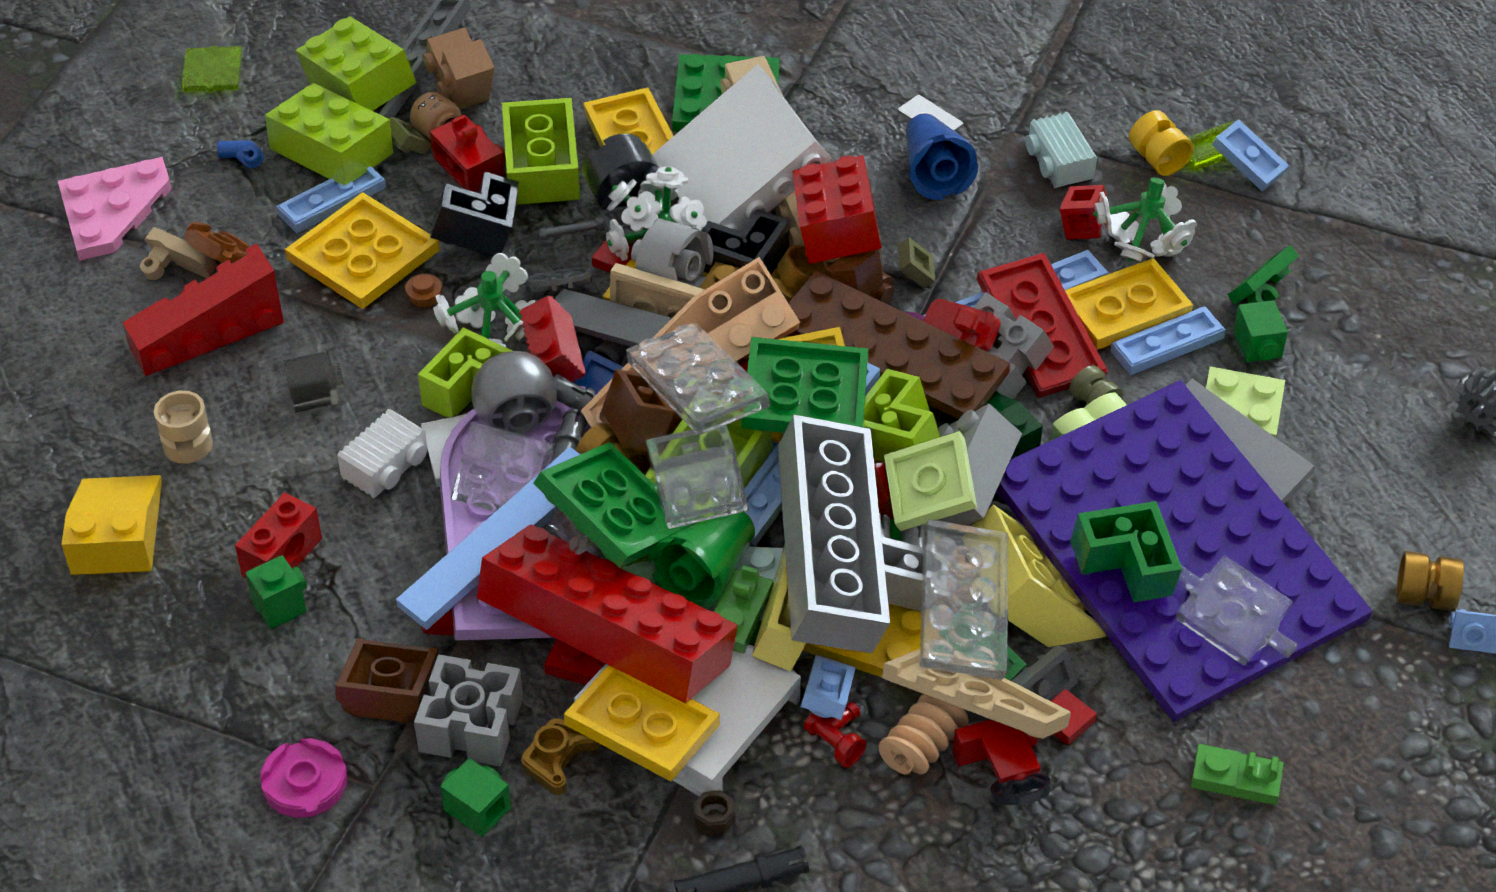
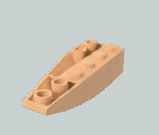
M758 257L695 295L621 370L687 382L694 392L728 372L729 367L748 358L751 337L781 339L797 330L800 321L764 263ZM612 379L581 410L591 428L599 423H608L601 409Z

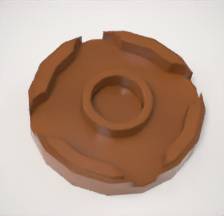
M189 223L184 233V239L188 244L222 263L227 260L231 264L247 255L245 250L251 247L229 232L220 231V233L210 231L212 227L206 223Z

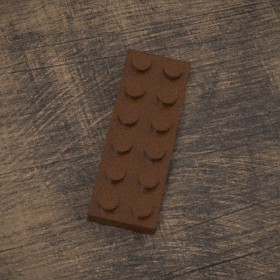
M818 271L813 273L788 303L800 324L797 330L787 336L791 337L840 327L845 346L868 348V363L880 368V377L886 369L920 377L928 405L957 419H960L969 410L976 411L983 407L1010 373L1009 362Z

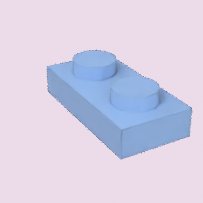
M1239 119L1219 134L1212 144L1262 192L1285 174L1289 167L1281 157Z
M816 655L801 707L809 709L819 717H834L841 720L856 667Z

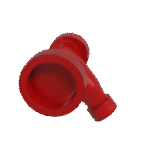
M853 702L846 705L841 720L834 717L823 718L811 713L804 723L805 731L812 736L817 734L834 748L835 760L845 768L854 765L862 757L866 749V741L858 734L849 733L844 735L839 731L849 721H853L860 716V710Z

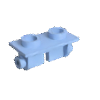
M1465 609L1451 612L1449 628H1452L1449 648L1496 654V615L1465 611Z

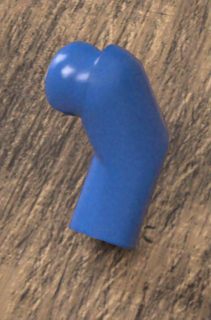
M251 140L218 141L217 143L218 158H237L248 168H256L263 162L264 154L262 150Z

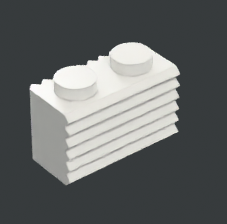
M387 409L386 413H382L375 423H371L370 427H366L359 437L356 436L354 441H350L349 445L344 447L343 451H339L337 456L341 477L344 480L347 479L349 483H353L355 487H359L361 491L364 490L366 494H370L372 498H375L384 489H392L398 483L401 474L411 465L417 466L424 460L427 454L426 433L424 429L393 410Z

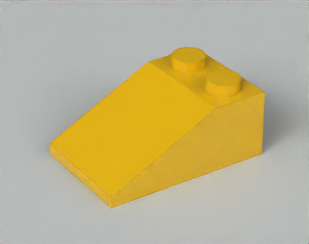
M161 475L88 478L81 480L66 512L61 544L71 575L152 571L162 485Z

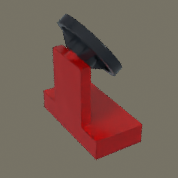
M992 719L955 729L952 754L958 767L989 759L998 778L990 788L992 799L996 803L1003 805L1027 804L1046 797L1052 790L1050 778L1047 775L1038 773L1041 770V766L1031 746L1037 745V737L1030 736L1024 731ZM1004 788L1002 794L998 793L1001 789ZM1032 789H1038V790H1036V791H1034V792H1031V793L1022 794V793L1029 792V791H1031Z

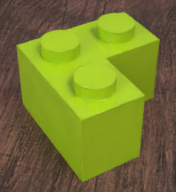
M463 327L418 373L422 406L447 418L457 416L472 401L471 387L473 380L483 363L495 355L512 350Z
M886 369L865 396L863 428L871 430L873 459L885 462L884 455L940 437L933 412L929 410L920 377Z

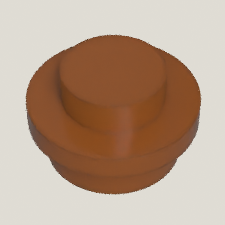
M430 274L416 275L406 283V296L417 307L426 308L433 306L437 303L436 295L442 294V283L436 276Z

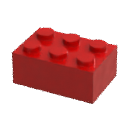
M864 155L856 157L844 156L833 162L820 165L807 164L800 169L792 170L799 227L809 264L882 249Z

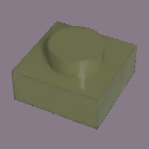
M392 116L390 117L391 135L394 138L392 143L403 152L410 153L412 150L425 155L431 147V142L410 123Z
M910 237L898 244V265L901 273L907 279L914 280L923 288L935 281L933 255Z

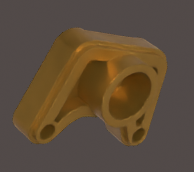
M554 718L536 732L534 740L521 757L522 769L552 794L561 795L566 791V778L563 773L566 765L575 754L582 751L595 750L600 746V743L566 726L564 720Z

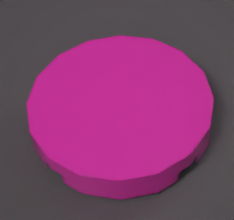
M313 738L300 739L301 743L290 745L288 742L279 746L266 758L261 769V789L269 806L280 814L302 818L312 817L327 811L341 799L347 786V769L339 750L328 742Z

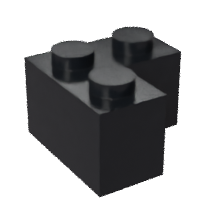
M484 172L477 192L445 184L434 214L430 238L484 255L494 256L497 253H502L512 228L519 182Z
M756 209L742 231L707 221L706 226L701 231L706 232L711 237L713 261L712 265H705L704 272L709 273L715 262L742 268L760 257L770 275H772L789 248L790 220Z

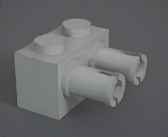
M879 513L888 603L927 612L949 588L947 553L926 547L927 531L924 525L919 526V534H917V526L900 531L902 542L890 539V518L884 515L882 517L883 524L881 525V513Z

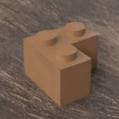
M465 27L427 39L426 52L422 55L427 72L429 74L433 73L436 78V91L454 102L460 110L489 101L495 67L482 39L472 42Z

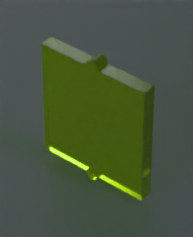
M212 45L205 48H186L182 80L183 92L208 91L212 93L214 90L239 89L242 46L217 47Z

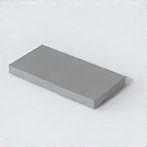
M1193 378L1185 385L1283 503L1314 473L1315 466Z

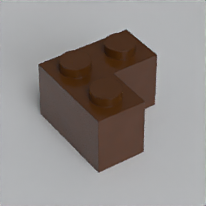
M616 369L601 411L624 449L635 454H643L644 451L659 454L663 442L670 439L697 399V396L687 382Z

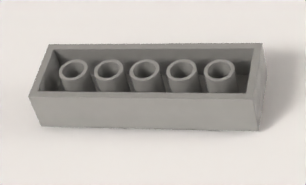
M793 415L778 445L791 639L793 641L873 653L890 624L871 430Z

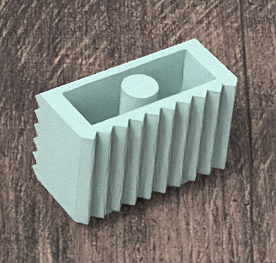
M1065 112L1063 115L1061 113L1057 116L1052 115L1050 118L1048 116L1044 119L1040 117L1037 121L1033 119L1030 122L1029 135L1026 136L1027 150L1031 156L1037 157L1043 177L1050 179L1054 188L1094 179L1097 157L1068 112Z

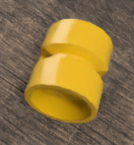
M1161 111L1146 113L1135 122L1129 132L1128 139L1130 144L1162 176H1169L1178 172L1189 162L1193 155L1194 146L1192 141L1181 130L1176 128V125Z

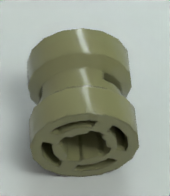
M1095 365L1088 366L1077 373L1069 387L1071 395L1078 401L1085 402L1086 406L1098 397L1115 392L1121 399L1123 396L1122 390L1114 382H1107L1105 373Z

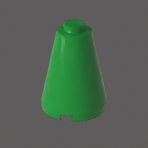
M730 507L661 540L653 547L649 555V563L654 560L656 569L652 574L654 582L657 586L674 594H679L686 600L708 610L720 598L755 536V527L752 519L744 511Z

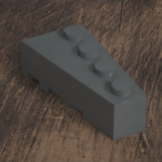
M563 289L553 299L560 303L561 307H564V311L571 314L582 360L590 350L622 367L672 319L667 316Z

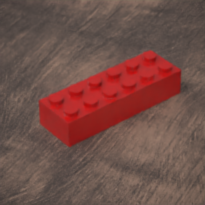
M532 524L528 525L482 557L477 599L685 704L731 664L738 628L737 624L723 618L716 612L709 611L686 600L679 594H674L651 583L644 577H639L619 568L613 562L595 556L576 544L560 539L541 527H536Z

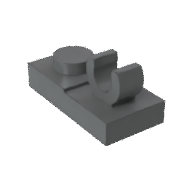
M1055 646L1045 655H1038L1036 663L1031 667H1025L1018 676L1011 680L1049 701L1054 699L1064 689L1070 690L1078 683L1068 650L1060 646Z

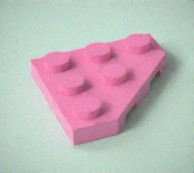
M163 157L58 181L79 261L115 253L123 244V236L131 228L136 230L152 212L151 205L159 197L164 198L172 190Z

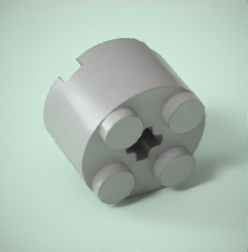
M659 218L654 221L643 239H639L634 243L631 258L633 261H636V269L700 288L706 276H703L705 265H712L713 244L710 235L706 232Z

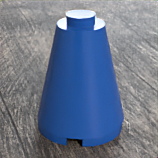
M919 114L909 121L906 127L908 170L910 180L915 189L924 197L933 200L944 199V195L952 193L955 196L963 193L973 183L978 173L977 155L972 144L931 114Z

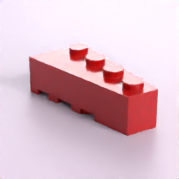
M257 243L245 250L247 255L231 264L227 260L217 266L218 272L199 284L195 279L183 286L184 289L180 295L172 300L164 297L122 322L129 349L145 376L284 323L274 269Z

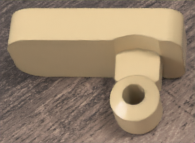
M153 227L145 238L151 252L148 257L141 261L140 268L149 280L161 278L164 274V268L167 267L171 260L176 265L205 278H209L218 266L213 258L198 251L188 244L187 241L156 227Z

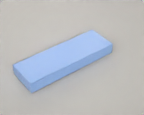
M372 167L366 169L367 172L354 182L351 181L346 186L336 183V180L331 178L277 205V213L296 233H299L325 220L362 192L371 196L385 189V179Z
M1204 306L1112 342L1110 352L1131 376L1224 339L1226 329Z

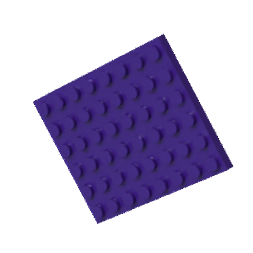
M1181 380L1011 459L996 490L1173 723L1370 619L1373 612ZM1157 501L1182 567L1173 596L1133 602L1121 568L1082 574L1070 542L1078 513Z

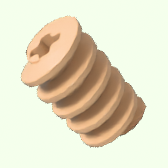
M922 694L918 703L913 704L908 714L902 716L898 725L890 730L888 737L880 741L878 746L879 753L885 763L892 770L900 774L908 775L911 771L925 774L929 769V763L936 762L938 759V751H945L948 748V740L954 739L955 729L967 726L969 722L968 716L964 709Z

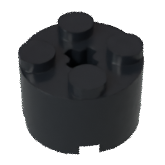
M617 134L603 140L604 146L597 151L593 147L584 159L582 173L602 210H606L613 201L608 196L613 191L612 187L614 185H618L621 181L628 184L634 179L637 183L628 195L638 198V191L641 189L640 184L643 181H647L646 175L656 173L660 168L647 145L636 135ZM622 200L615 208L624 207L627 204Z

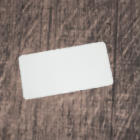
M920 95L915 96L898 108L899 111L910 118L923 113L931 114L953 130L963 124L962 121Z

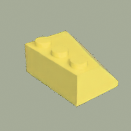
M992 505L987 510L984 518L974 522L960 536L966 550L964 557L970 565L976 567L979 587L987 594L990 601L987 604L988 609L1001 622L1010 621L1047 647L1107 636L1096 620L1084 612L1087 610L1025 527L998 507Z

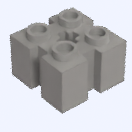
M985 292L974 308L991 312L1001 321L998 334L988 353L1010 363V373L995 392L1014 399L1026 384L1022 373L1028 366L1037 370L1054 346L1042 328L1022 315L1016 319L1007 305Z
M438 654L429 679L431 696H423L414 721L419 752L452 758L455 750L467 751V757L475 762L501 767L510 741L508 724L515 725L523 701L520 668L487 663L485 671L472 669L471 660Z

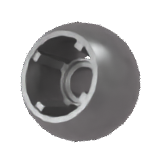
M522 351L504 352L488 359L476 372L471 387L472 403L478 417L490 429L507 435L526 433L541 426L553 412L557 398L556 382L550 369L538 357Z

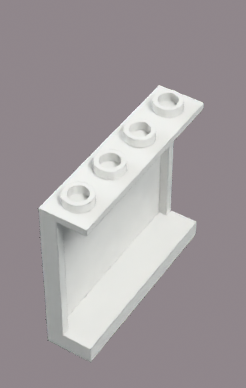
M758 64L652 154L660 168H676L679 172L684 173V177L689 179L688 184H682L680 188L676 189L679 198L686 196L690 201L694 199L699 200L703 205V215L707 221L738 231H742L756 209L769 213L795 191L792 170L800 169L807 164H824L832 159L780 93L776 83Z
M752 645L747 646L745 653L733 650L730 666L692 698L698 703L720 713V725L673 779V781L698 796L708 791L720 790L723 792L722 777L788 700L796 705L800 702L801 676L796 674L793 669L790 672L753 657L754 646ZM605 664L598 671V673L586 684V686L575 696L574 702L602 673V671L608 666V664Z

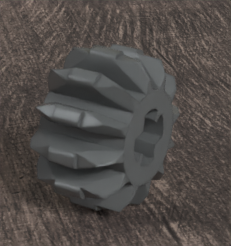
M1482 366L1479 369H1475L1472 373L1465 375L1459 381V384L1456 386V393L1452 399L1459 404L1455 412L1461 413L1466 417L1465 424L1473 423L1477 432L1487 430L1493 434L1496 432V368L1487 370Z

